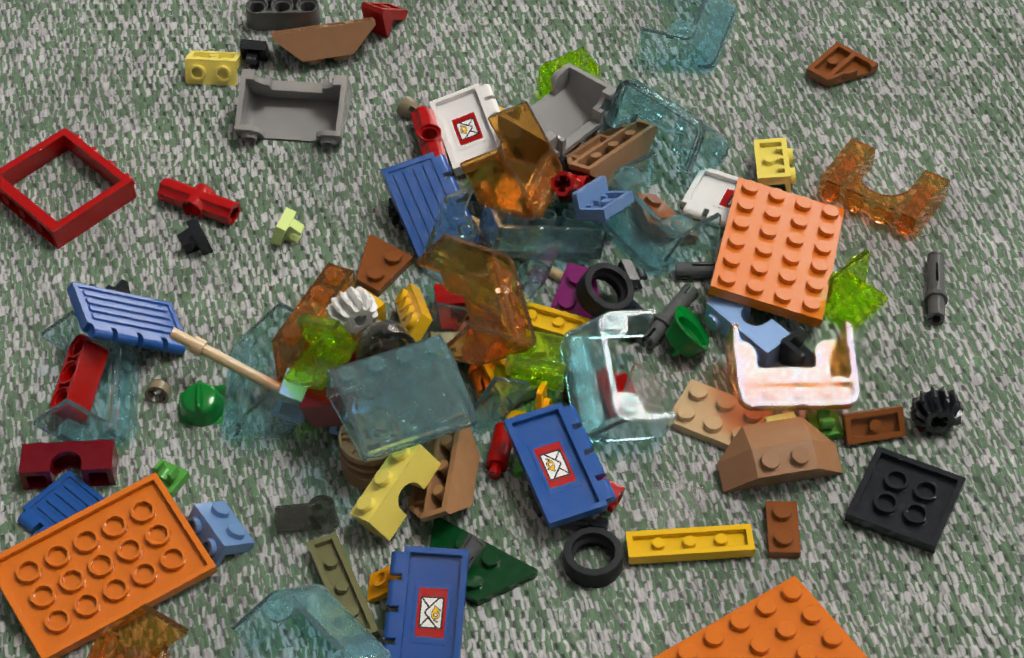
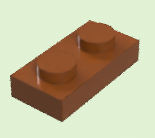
M901 405L841 414L844 441L847 445L906 436L904 411Z
M765 501L768 558H800L797 501Z

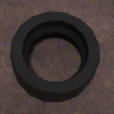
M607 262L596 263L589 267L578 281L576 296L584 311L592 317L601 320H613L633 300L634 287L626 272L618 266ZM599 279L611 285L616 291L618 303L605 302L598 297L593 290L592 280Z
M587 527L571 534L565 542L563 567L566 575L573 583L585 588L596 589L605 587L614 582L622 572L623 548L620 540L612 532L603 528ZM592 545L608 550L612 560L611 563L603 568L588 569L580 566L574 560V557L579 549Z

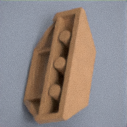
M373 17L271 31V37L276 43L302 62L307 61L308 65L323 63L322 59L332 57L333 61L347 60L348 55H353L376 23Z
M635 118L630 120L629 124L618 125L603 131L566 155L568 168L579 175H588L591 181L599 176H606L608 187L614 186L618 181L633 173L634 170L644 164L657 133L658 124Z
M464 412L438 420L434 427L436 431L424 445V448L441 463V466L425 489L414 485L411 487L408 509L423 522L472 506L480 455L467 415Z
M802 416L743 425L716 464L723 493L843 474L836 444Z

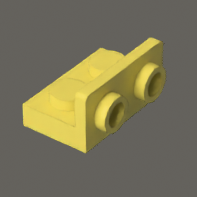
M191 50L184 59L185 82L187 84L236 86L238 83L237 69L242 64L241 52Z
M786 137L753 140L757 183L766 186L784 184L785 191L791 193V184H796L795 167L790 168V165L794 164L793 149L787 148Z

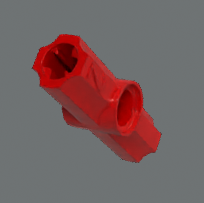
M427 106L417 107L411 113V121L417 138L419 153L423 156L433 152L435 157L444 154L447 159L442 142L441 129L437 125L433 109H429Z
M558 171L557 175L551 178L550 188L556 192L560 200H573L572 193L591 182L588 175H575L567 171Z
M164 178L160 182L157 192L158 200L180 207L186 215H195L198 217L197 219L205 216L227 225H233L241 211L240 203L216 195L211 187L203 183L193 187L171 178Z

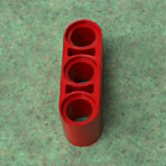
M85 334L77 335L71 342L50 403L53 411L74 423H81L88 416L109 353L105 346Z

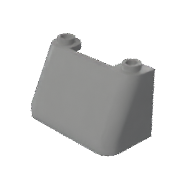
M567 63L552 74L550 80L551 92L520 114L519 108L511 105L504 108L498 116L499 128L534 166L543 167L549 178L558 172L553 164L559 157L566 161L567 154L599 133L615 127L617 120L618 89L571 63Z
M242 69L234 130L241 136L243 141L256 142L257 138L319 142L322 146L331 148L336 147L337 144L342 142L353 91L347 75H334V80L331 83L328 79H323L322 83L273 80L271 75H265L264 79L255 76V69Z

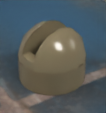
M410 96L404 97L398 105L397 114L403 118L411 119V113L419 107L418 102Z
M162 379L151 381L145 391L146 399L149 402L166 403L171 393L169 383L162 381ZM156 389L161 391L159 396H164L159 402L155 399V395L158 396V393L154 392Z

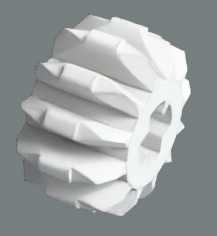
M350 286L347 291H340L337 297L331 298L332 304L326 307L328 313L326 317L329 324L343 337L349 334L354 337L359 331L364 332L367 326L373 325L372 319L378 316L376 300L361 286L355 289Z

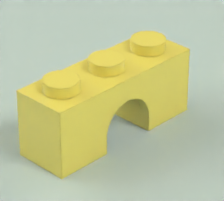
M401 437L349 514L369 532L390 541L407 516L400 509L398 503L401 490L407 484L425 489L441 466V463L421 444Z

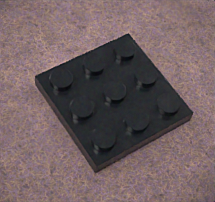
M878 446L848 507L844 521L934 554L962 492L966 478Z

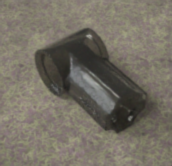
M327 495L315 496L308 503L281 505L275 508L277 534L314 530L319 534L326 535L336 531L339 526L334 500Z

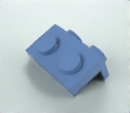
M599 176L572 193V205L575 209L577 220H593L595 224L610 221V217L625 211L624 208L634 202L633 191H609L606 176Z
M225 501L193 505L187 521L216 567L221 565L225 555L244 553L253 548L255 541Z

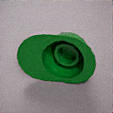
M678 306L675 309L674 320L666 330L665 336L671 344V356L676 357L681 354L690 359L703 350H709V336L702 321L695 313L684 306Z
M198 380L197 383L187 387L179 395L178 415L180 423L197 427L221 424L226 415L227 393L223 384L212 386L208 383H203L202 380Z

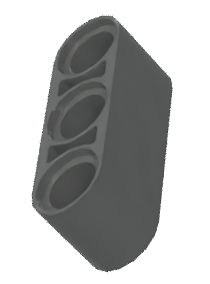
M249 0L245 5L248 27L252 30H286L320 25L321 23L319 2L317 0Z

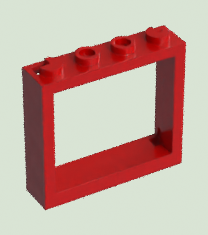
M66 127L0 168V202L57 249L136 198L134 179L128 173L124 174L113 161L106 160L95 147L87 145L78 134H73ZM69 150L113 186L57 222L13 185Z

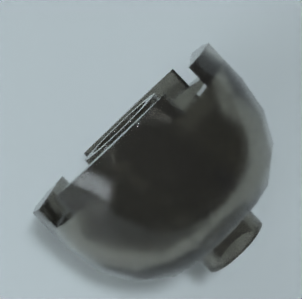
M379 320L366 326L358 335L355 345V354L359 367L367 378L376 382L393 381L392 377L399 373L402 376L405 375L415 364L418 355L415 340L403 325L391 320Z

